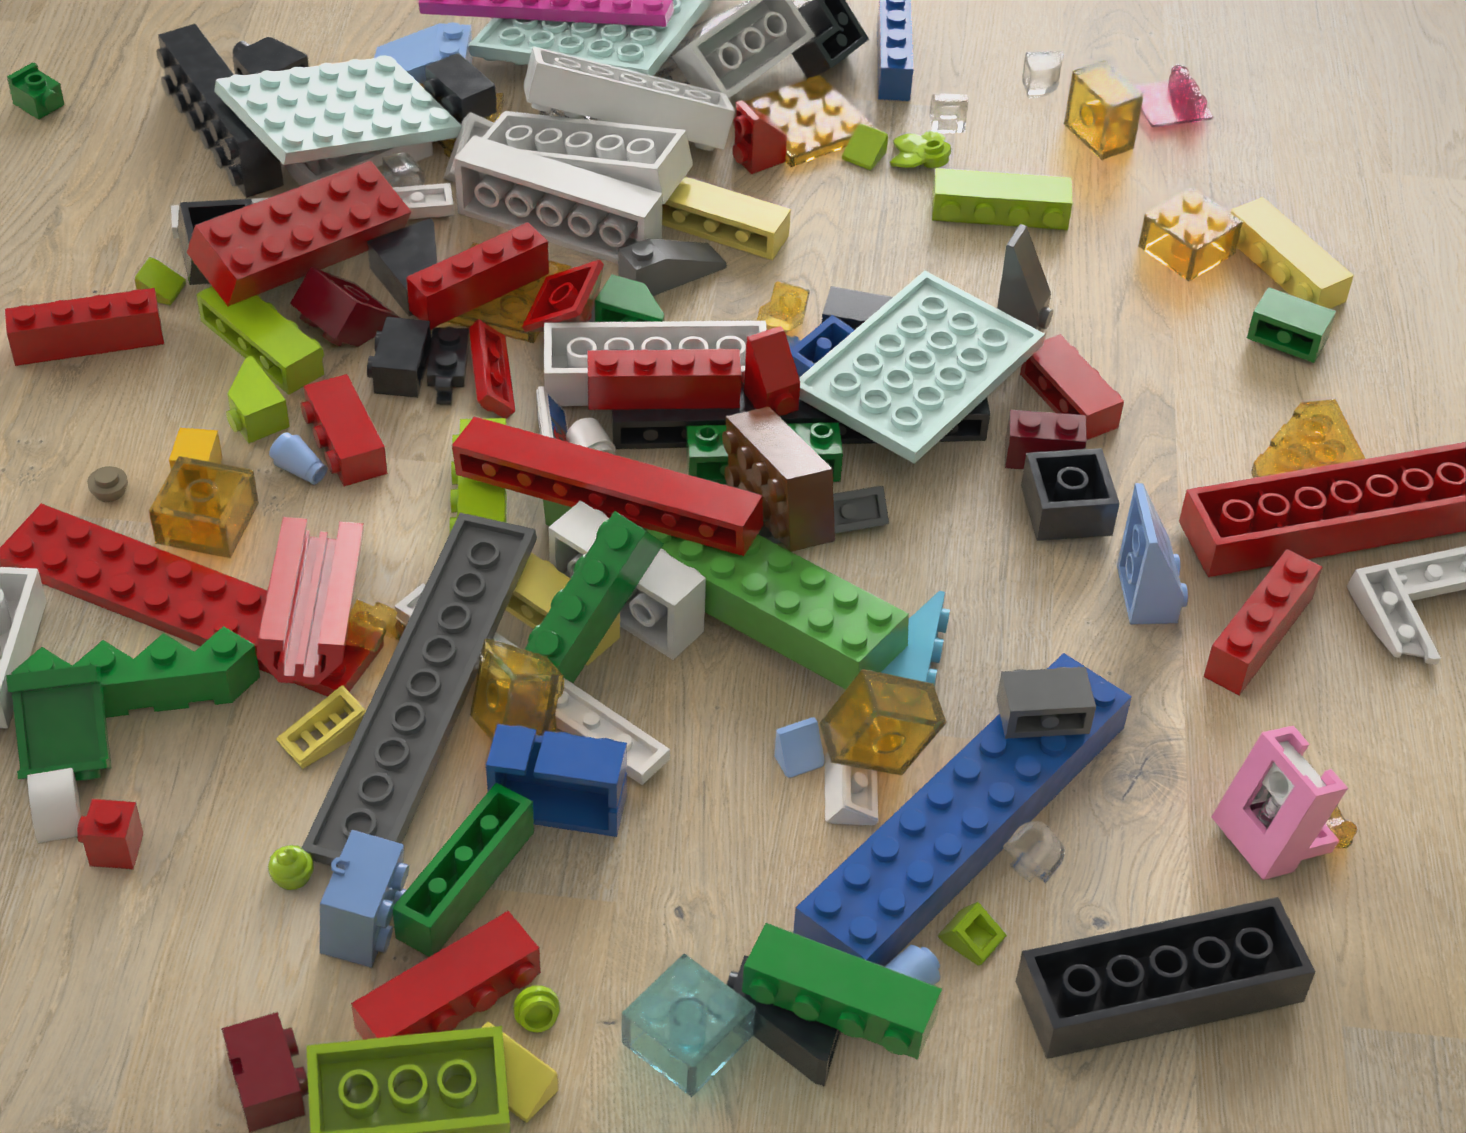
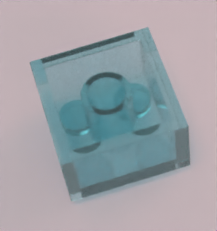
M684 953L622 1012V1043L686 1094L693 1097L753 1036L755 1006Z

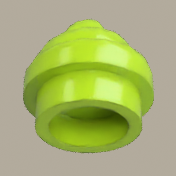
M283 846L277 849L270 857L268 864L269 875L283 889H299L309 881L313 874L314 863L312 856L300 846Z
M533 985L525 988L518 994L513 1004V1012L516 1021L530 1032H543L555 1024L560 1013V1003L556 993L551 988Z

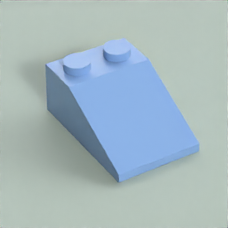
M454 22L433 25L377 47L374 58L391 56L424 88V82L426 81L425 66L456 53H460L472 64L473 57L470 56L469 43L472 41L471 25H462Z
M1135 483L1117 562L1130 624L1178 623L1181 607H1186L1188 602L1187 585L1181 583L1179 578L1180 557L1178 554H1173L1170 538L1144 484Z

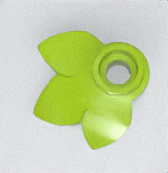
M927 131L921 136L914 133L903 134L893 140L894 146L901 152L890 161V165L913 168L923 164L927 168H939L949 162L951 146L945 142V136L939 132Z

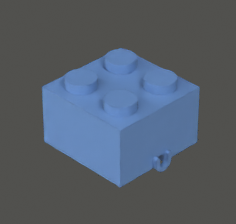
M351 830L341 856L335 858L331 863L333 874L320 902L321 954L372 968L378 951L383 953L387 951L393 933V926L389 925L393 917V907L406 891L403 888L407 880L409 865L403 863L404 844Z

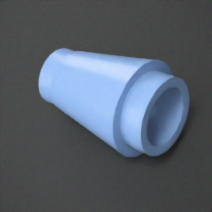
M288 432L283 433L274 441L270 448L269 456L273 459L275 466L310 482L312 485L319 483L327 473V466L322 463L299 435H291Z

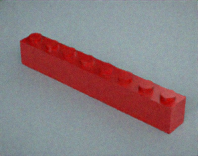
M474 416L452 444L456 475L568 507H573L579 501H582L593 509L602 511L608 518L616 511L642 528L745 556L763 526V497L760 494Z

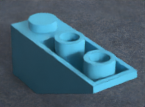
M938 591L909 618L908 646L875 680L874 699L922 708L925 693L933 694L937 669L930 667L932 662L940 663L944 639L937 638L938 632L946 633L950 609L943 608L944 591Z

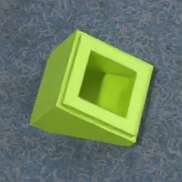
M860 123L842 154V159L872 170L887 153L888 134Z
M149 257L136 274L135 285L136 289L141 290L155 288L157 302L172 305L186 285V279L157 259Z
M979 902L962 908L938 934V938L943 943L978 966L983 964L1007 936Z

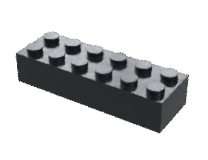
M192 24L158 34L160 48L156 50V54L161 67L164 69L165 76L161 77L163 89L167 96L172 95L179 113H185L192 131H198L205 149L212 150L218 167L225 168L231 185L233 187L238 186L246 198L284 186L281 161L214 92L216 79L230 78L234 74L198 26Z
M1279 897L1025 950L1021 954L1015 982L1045 1057L1049 1059L1302 1003L1305 1001L1316 971Z

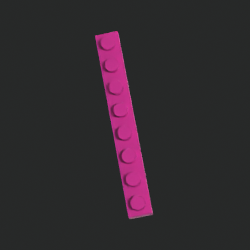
M419 0L418 2L420 14L666 27L674 12L673 0Z

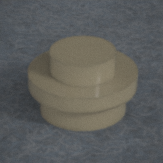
M106 466L92 472L88 477L87 484L89 491L98 500L113 502L124 495L128 480L126 473L122 469Z

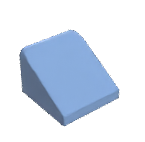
M815 717L776 730L774 757L788 778L824 766V753L818 722Z

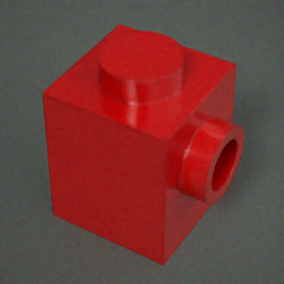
M92 799L87 816H81L77 828V839L79 843L84 845L89 866L134 870L144 835L136 802Z

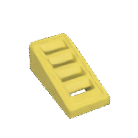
M341 685L280 734L276 740L293 760L304 769L351 741L366 710ZM346 712L348 716L342 720L339 715ZM329 721L336 725L331 730L325 726ZM315 729L323 735L318 741L310 734ZM300 738H303L310 746L304 752L295 743Z

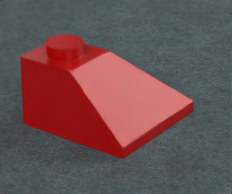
M599 259L547 276L522 325L525 332H544V323L588 322L592 316L591 312L600 290L604 267L602 261Z

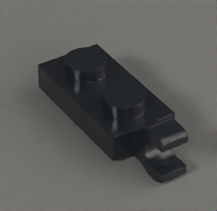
M434 327L432 330L427 368V386L435 387V390H437L436 404L451 405L453 387H465L470 343L469 328Z

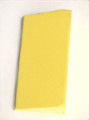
M487 1022L482 1028L494 1027V1025ZM503 1033L508 1107L512 1113L527 1123L558 1092V1074L554 1069Z

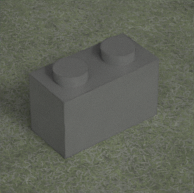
M1086 667L1001 671L997 703L1005 739L1090 734L1096 704Z

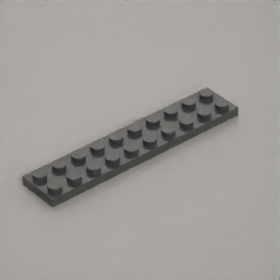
M459 513L301 848L311 854L314 862L331 866L332 861L341 856L351 830L402 844L536 543L535 529Z

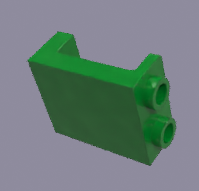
M92 664L6 675L7 690L9 693H12L20 764V770H17L18 779H27V775L72 768L75 780L82 781L101 778L102 769L112 768L101 668L99 665Z

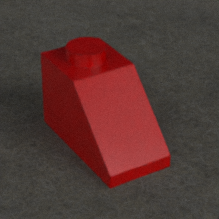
M778 326L747 336L745 395L756 409L770 407L778 416L799 410L801 382L784 329Z

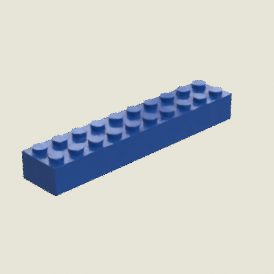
M1063 653L1047 669L1085 666ZM1086 667L1096 704L1090 734L1005 739L1000 714L996 716L795 907L793 933L880 966H886L1124 729L1132 696Z

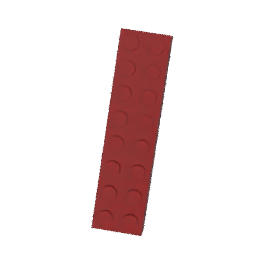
M1466 442L1187 489L1179 523L1208 577L1274 566L1286 549L1306 559H1313L1465 532Z

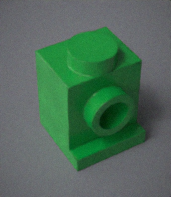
M32 62L7 76L13 104L39 120L65 105L60 83L41 72L36 63Z

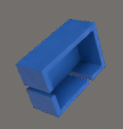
M497 724L486 762L487 791L495 783H498L533 801L534 825L617 837L627 797V743L614 741L609 738L598 739L571 735L567 732L545 731L544 736L536 735V729H529L525 726Z

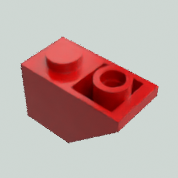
M742 100L736 102V113L733 120L735 137L734 145L732 146V153L736 162L742 164L751 175L785 163L787 135L763 113Z

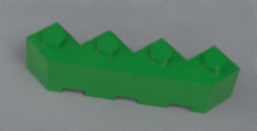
M224 626L195 652L163 633L134 659L102 640L73 666L41 647L11 672V674L92 664L99 665L101 668L106 718L129 715V710L154 707V712L186 709L189 708L190 702L214 700L215 705L233 703L260 678L255 645Z

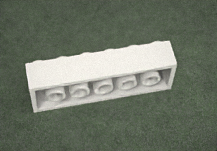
M537 47L532 48L523 84L527 102L532 103L531 106L537 110L551 112V109L554 108L565 111L564 114L570 118L584 119L587 116L598 119L597 121L686 130L688 141L695 142L694 145L706 151H714L715 147L725 148L735 112L727 95L724 93Z
M504 111L482 137L662 193V204L666 203L693 166L687 132L680 129Z
M475 135L454 158L457 209L459 214L509 230L528 222L550 243L618 264L619 249L649 238L662 239V193Z
M766 321L544 323L545 389L561 406H588L587 350L740 349L741 388H744L747 336L766 331Z

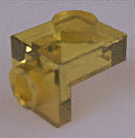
M784 281L775 282L771 301L759 308L757 321H766L767 329L781 326L785 333L803 324L810 290Z
M357 599L351 610L347 641L376 652L384 636L399 641L406 626L396 618L398 612L393 608L380 602H376L372 606Z

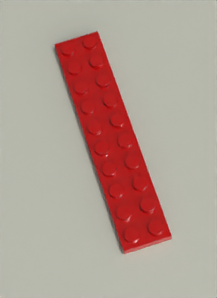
M42 503L0 547V567L38 569L41 582L44 585L198 646L203 645L224 626L253 643L257 654L258 635L268 590ZM349 622L343 663L319 685H305L304 682L295 681L293 683L327 697L341 685L350 692L384 647L383 635ZM257 657L259 670L271 674Z

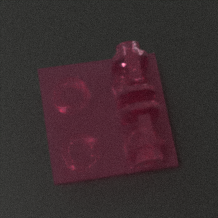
M1179 64L1173 66L1169 81L1129 86V90L1151 127H1165L1174 124L1213 120V116L1207 108V99L1200 93V88L1194 78L1189 77V70L1186 66Z

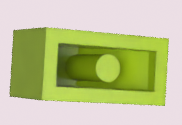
M253 356L245 358L228 392L230 410L226 411V417L234 432L240 431L246 441L252 443L289 428L290 425L286 399Z

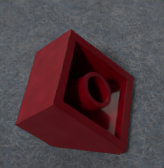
M314 267L309 269L290 302V305L301 313L299 318L303 322L314 328H321L324 331L322 337L339 347L343 343L359 347L373 339L377 331L383 330L386 317L401 318L357 283Z

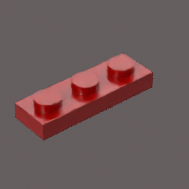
M478 319L469 327L477 402L484 410L507 419L515 412L506 336Z

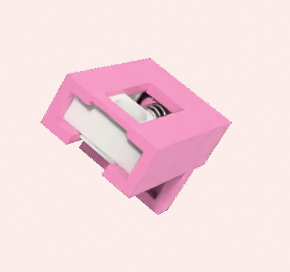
M1294 726L1261 733L1211 816L1262 880L1292 873L1296 870L1301 860L1332 853L1339 842V839L1325 823L1348 787L1332 769L1326 770L1322 777L1319 776L1302 756L1309 743Z

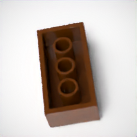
M770 407L726 416L727 431L723 432L722 440L729 466L725 467L727 485L762 495L763 523L771 530L774 538L779 539L790 552L834 542L833 469Z

